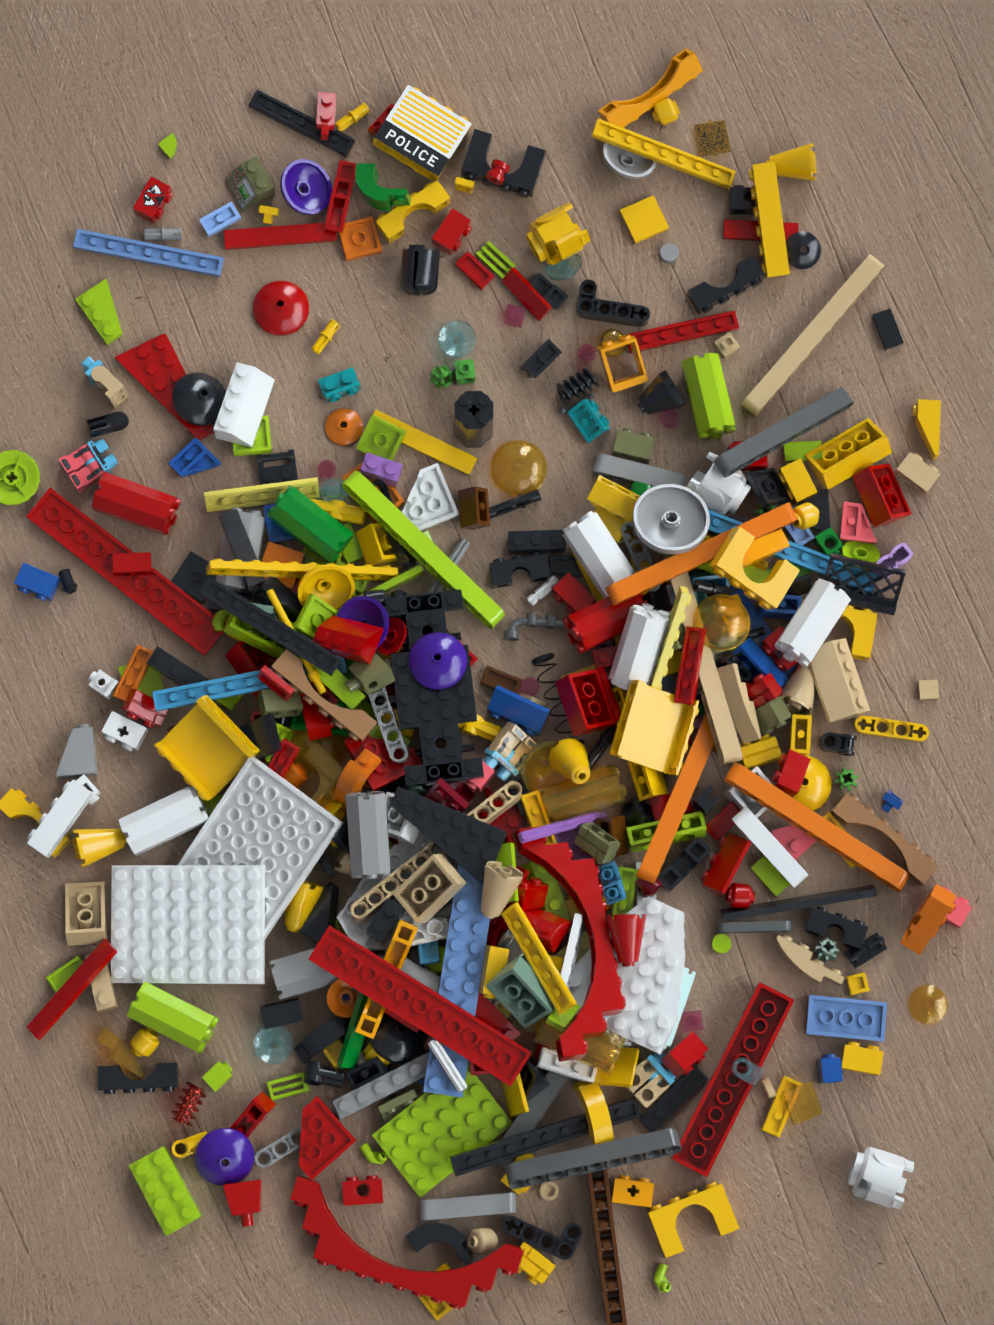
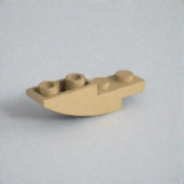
M785 934L776 936L775 942L780 951L806 977L818 984L821 983L823 978L837 985L843 983L845 977L841 976V971L832 967L829 970L824 967L823 962L817 959L810 960L813 952L809 951V946L803 943L797 945L792 942L793 939Z

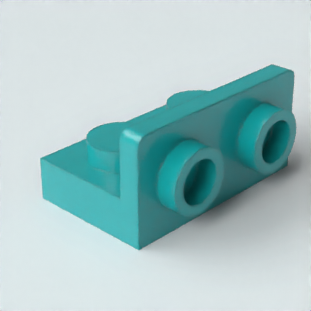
M353 367L318 380L326 402H336L342 396L347 394L352 396L357 394L358 390H361L360 382Z
M583 399L567 412L587 443H591L602 433L611 430L608 419L600 414L598 411L599 406L591 399Z

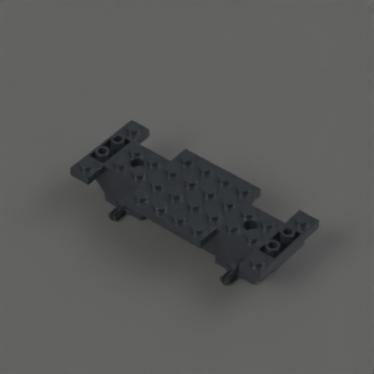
M461 589L385 598L388 618L406 617L408 636L402 646H408L410 651L414 644L424 636L422 633L426 629L432 630L433 633L449 634L446 628L445 612L464 610ZM460 632L449 634L457 640H461ZM463 645L467 655V667L463 677L452 687L443 690L426 688L414 679L409 667L410 652L391 654L400 730L419 728L421 746L420 750H415V752L422 759L423 764L404 767L406 787L434 785L440 778L446 783L484 778L482 757L462 760L463 752L475 751L474 743L462 745L459 737V723L477 721L468 645ZM436 655V656L434 657V659H435V660H440V659H441V656H440V655ZM438 741L446 743V746L442 749L437 748L435 745Z

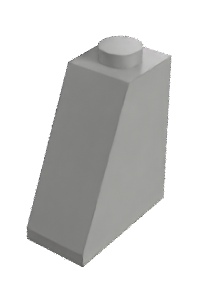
M88 724L77 725V728L72 729L57 770V777L59 779L81 777L83 774L85 776L98 775L94 729L89 727Z

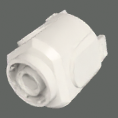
M709 452L706 456L712 462L718 457V455ZM713 463L707 474L697 470L687 488L696 492L711 511L726 515L729 511L734 515L751 486L746 484L747 478L741 470L725 478Z
M869 1147L865 1149L864 1153H856L847 1184L853 1186L852 1192L856 1197L888 1208L901 1209L904 1198L896 1196V1192L903 1194L907 1179L901 1177L903 1170L912 1173L914 1162L904 1157Z

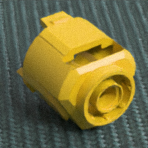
M569 202L537 218L530 224V232L525 234L532 252L540 263L546 261L547 264L555 265L583 250V246L591 241L587 230L581 231L578 224H573L568 216L567 211L573 208Z

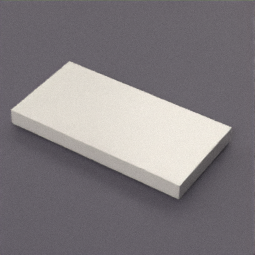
M577 913L574 915L561 971V977L569 990L583 934V916Z

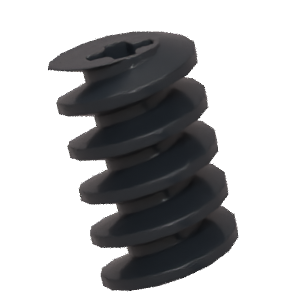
M586 368L582 369V374L576 372L575 377L569 376V381L564 379L562 381L563 385L560 383L556 384L557 393L566 406L567 399L573 403V396H576L578 399L580 398V391L586 395L585 388L593 391L592 384L599 387L594 375Z

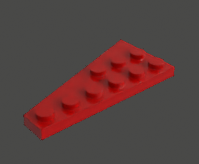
M166 333L114 357L194 437L201 440L214 434L212 425L196 426L190 424L178 415L173 406V388L186 373Z

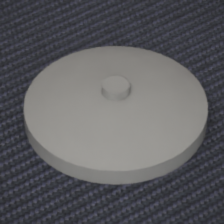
M662 484L648 489L639 497L634 507L632 521L637 536L649 548L665 554H681L693 550L705 539L710 525V514L704 500L693 490L676 484Z

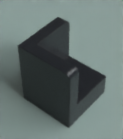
M634 796L621 805L622 815H625V822L629 825L637 826L652 821L651 807L644 801H639L638 797Z

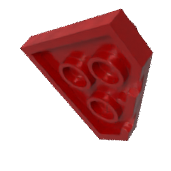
M368 735L363 742L359 740L355 742L351 738L344 741V745L354 761L365 748L380 757V764L365 781L371 791H376L404 777L405 766L422 764L415 750L407 747L408 759L403 763L394 762L389 756L384 739L381 738L376 739ZM397 749L394 752L395 759H401L404 756L402 749Z
M318 1096L302 1109L299 1167L313 1180L357 1141Z

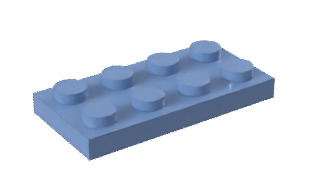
M808 995L805 1034L884 1042L887 1002Z

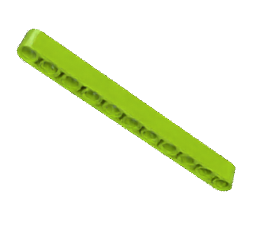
M355 470L342 483L343 489L448 591L461 589L463 605L487 628L493 629L505 616L504 611L366 477Z

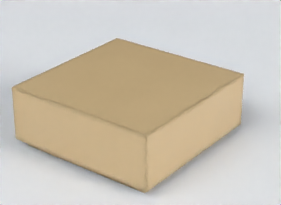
M938 680L918 681L919 700L939 699Z

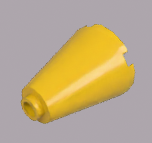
M814 143L769 156V160H766V163L775 161L777 176L816 181V177L813 176L814 173H817L816 154L811 150V148L815 147Z
M567 738L560 740L559 744L550 750L549 762L551 767L558 774L577 784L585 783L590 777L586 748L576 739Z
M74 829L71 831L76 836V838H72L77 860L81 859L82 861L79 864L80 868L86 867L124 848V843H127V837L125 833L121 832V829Z
M307 880L303 882L284 911V925L287 926V930L292 932L301 930L317 903L324 886Z

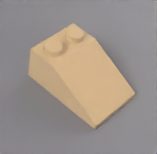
M104 881L65 884V934L67 946L100 944L103 939L107 940Z

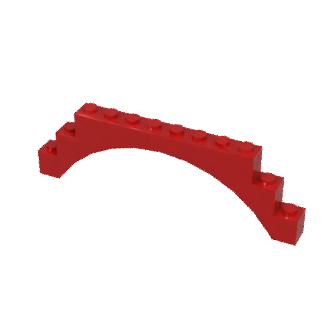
M537 827L521 828L515 834L518 853L543 867L562 885L573 899L580 914H582L589 937L592 963L590 983L585 1000L573 1023L555 1042L559 1062L582 1059L588 1051L587 1041L584 1038L602 1036L607 1029V1022L603 1016L620 1014L626 1006L625 997L622 996L620 989L622 988V981L617 974L618 961L613 955L614 944L612 939H610V929L605 915L607 911L606 903L602 900L601 895L603 887L598 881L599 868L595 864L594 858L572 860L573 852L569 848L568 842L545 845L547 837L520 843L519 833Z
M297 1176L290 1200L295 1201L294 1204L305 1208L306 1205H309L301 1229L306 1230V1234L317 1237V1234L320 1235L313 1258L318 1259L317 1263L328 1266L329 1263L336 1265V1269L343 1272L348 1270L354 1271L355 1276L366 1279V1276L374 1278L373 1281L385 1285V1282L393 1284L392 1288L404 1291V1288L412 1290L411 1294L423 1297L424 1294L430 1296V1300L433 1302L442 1303V1301L450 1303V1307L458 1310L461 1307H466L473 1285L476 1286V1290L485 1293L487 1290L491 1291L493 1289L499 1268L502 1269V1273L513 1276V1273L517 1274L525 1252L524 1248L506 1243L484 1259L460 1268L444 1271H417L403 1268L373 1256L353 1241L340 1227L328 1208L319 1181Z

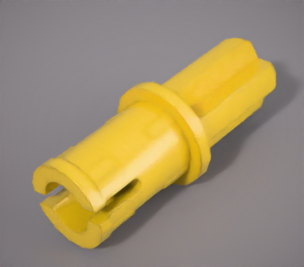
M363 102L354 110H349L347 115L335 123L336 128L342 132L353 123L357 124L359 119L370 113L369 107Z
M330 319L323 331L319 332L320 337L311 348L315 354L319 355L326 344L332 342L333 335L340 327L339 323Z

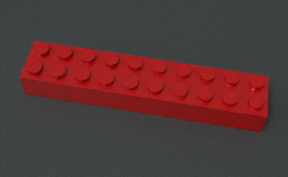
M761 982L757 983L680 1138L682 1149L677 1154H673L670 1158L671 1160L704 1177H708L793 1005L794 999Z

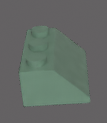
M521 956L506 964L486 984V987L524 1028L548 1015L554 1009V1005L535 972Z

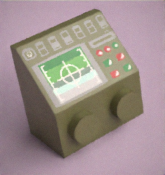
M257 156L241 163L225 178L242 211L275 195L274 186Z

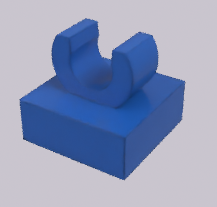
M888 789L883 796L886 803L881 809L886 813L892 807L898 810L904 801Z

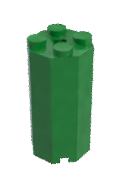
M289 486L284 494L281 493L275 500L276 506H273L266 514L271 521L325 563H333L339 557V553L344 551L353 538V532L295 487Z

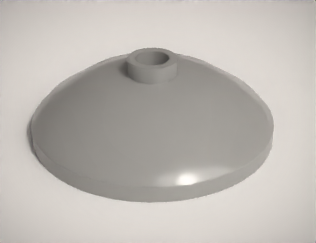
M604 143L602 149L604 161L616 174L628 179H642L654 171L655 161Z

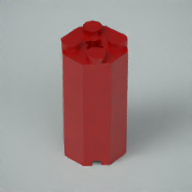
M106 472L100 478L98 483L100 487L95 491L92 502L94 511L162 535H169L172 525L176 524L178 515L175 513L180 507V499Z
M643 593L614 606L610 598L606 597L562 619L563 625L568 631L566 637L569 644H574L579 653H585L622 635L630 607L633 605L642 606L643 603L648 604L647 600L643 602L641 598L644 596Z

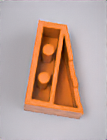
M935 884L911 918L900 944L920 955L930 939L935 937L939 930V925L942 927L945 923L947 913L951 914L956 906L953 903L956 895Z

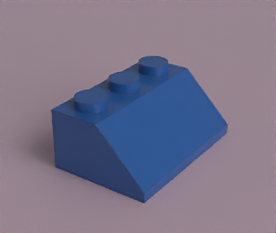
M751 637L734 651L735 654L742 653L738 658L751 672V679L748 681L750 684L761 673L764 676L771 673L780 687L789 680Z
M499 685L496 686L487 707L490 717L496 720L502 718L507 722H511L523 728L524 733L533 737L534 735H540L550 711Z

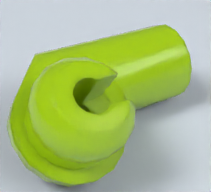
M368 1143L359 1148L368 1163L381 1165L387 1160V1154L384 1151H372Z
M659 1262L653 1281L660 1292L667 1293L671 1290V1284L665 1277L668 1266Z

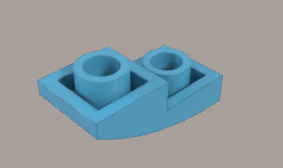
M616 861L598 867L599 878L603 886V895L607 905L626 899Z

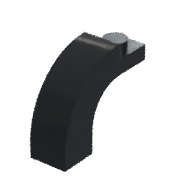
M335 1016L304 1038L293 1048L301 1061L306 1064L328 1046L345 1036L351 1017Z
M425 1224L417 1227L405 1236L416 1252L431 1242L443 1241L455 1249L466 1265L473 1261L471 1250L467 1245L464 1247L461 1245L467 1238L459 1230L447 1224Z

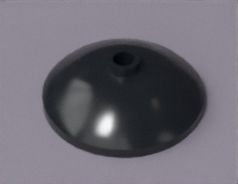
M190 373L180 378L174 386L172 403L178 415L186 422L196 426H209L216 423L226 390L217 379L208 374Z
M384 1013L374 1039L369 1038V1041L374 1051L383 1059L394 1063H405L413 1060L423 1049L425 1032L419 1029L416 1033Z

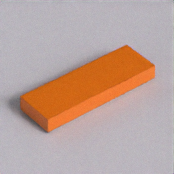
M137 644L112 695L114 698L125 702L131 689L138 690L149 667L146 665V662L154 651Z

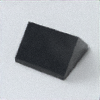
M532 1055L529 1056L520 1071L527 1102L550 1085L541 1069L536 1067L537 1063Z

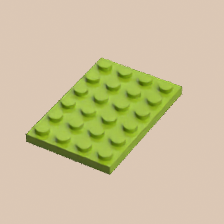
M468 1064L465 1077L467 1088L463 1090L462 1098L425 1092L371 1134L420 1198L453 1172L449 1156L486 1145L513 1124L476 1075L471 1076V1069Z

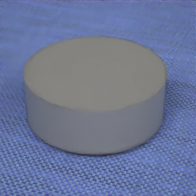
M667 243L661 247L660 257L664 262L673 263L677 260L679 250L676 245Z

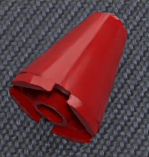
M615 914L614 919H612V915H607V922L618 963H622L623 967L634 966V962L639 960L646 914H641V918L636 914Z

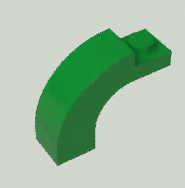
M357 163L355 172L356 182L362 197L370 206L381 211L391 212L392 205L399 207L410 205L411 198L408 189L380 187L377 185L379 173L375 163Z

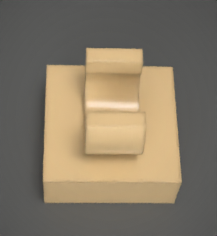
M730 332L714 342L715 347L724 359L740 349L739 344Z

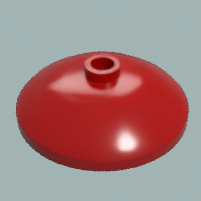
M288 281L271 282L262 287L255 296L253 302L254 318L257 324L269 334L276 336L293 334L305 324L308 318L309 302L307 296L294 283ZM283 302L284 305L282 307H278L277 303Z

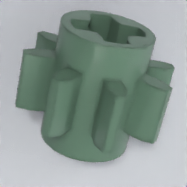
M828 938L823 942L818 940L817 947L813 950L814 953H817V960L824 961V964L828 960L834 961L835 955L839 952V949L835 946L836 942H832Z

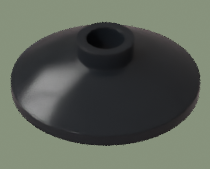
M804 231L797 232L786 241L788 263L797 269H807L815 265L819 260L821 245L813 234ZM803 246L807 248L805 254L801 252Z

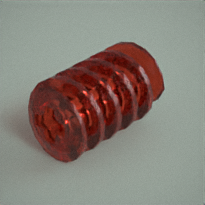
M186 1081L185 1084L189 1089H182L185 1096L178 1097L182 1103H175L178 1110H172L171 1113L175 1116L172 1119L191 1127L193 1124L189 1119H196L192 1112H199L196 1105L203 1104L199 1098H206L207 1095L203 1092L204 1089Z

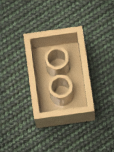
M433 854L393 895L417 924L427 923L467 883L443 854Z

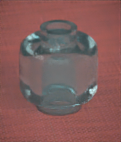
M332 478L324 480L323 485L319 487V494L323 497L324 501H344L348 497V493L342 487L343 479Z

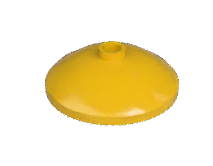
M333 564L320 565L308 571L301 578L297 588V595L302 606L308 595L314 594L339 611L342 605L353 597L355 583L352 575L345 568Z
M808 756L811 760L804 777L808 784L806 786L801 785L799 793L793 798L812 811H815L827 801L831 793L832 781L826 766L818 759Z

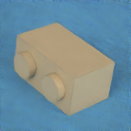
M909 452L894 473L923 496L926 495L941 475L936 467L931 464L927 465L923 462V458L920 455L912 454L911 452Z

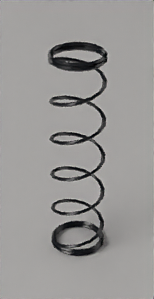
M547 653L531 660L534 666L553 665L538 676L537 681L541 683H554L558 681L539 680L541 675L557 665V663L540 664L554 658V653ZM555 684L554 686H552L551 688H549V689L544 693L543 698H545V699H547V700H559V699H560V698H546V697H545V694H546L548 691H550L551 689H553L554 687H556V684ZM560 702V703H558L557 705H555V706L550 710L549 715L554 716V717H563V716H566V714H564V715H552V714H551V711H552L554 708H556L558 705L562 704V702ZM566 719V720H564L563 722H561V723L555 728V732L561 733V734L572 733V731H569V732H559V731H557V728H558L560 725H562L564 722L568 721V720ZM584 739L578 740L582 744L585 743Z

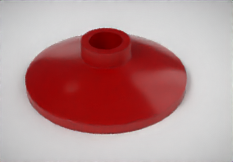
M398 618L389 619L387 636L377 648L380 653L391 655L401 648L406 638V626L402 620Z

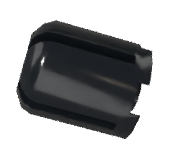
M418 244L409 245V249L403 247L400 285L406 293L414 296H420L422 293L423 296H428L437 290L440 249L435 247L434 251L425 248V245Z

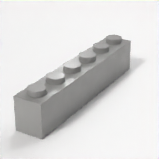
M429 1052L332 1101L340 1118L343 1119L424 1078Z

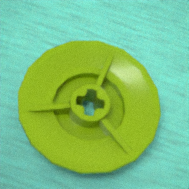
M18 450L3 451L0 453V503L19 505L29 500L36 493L40 483V470L35 460L27 453ZM14 474L17 479L11 483L8 477L10 478Z

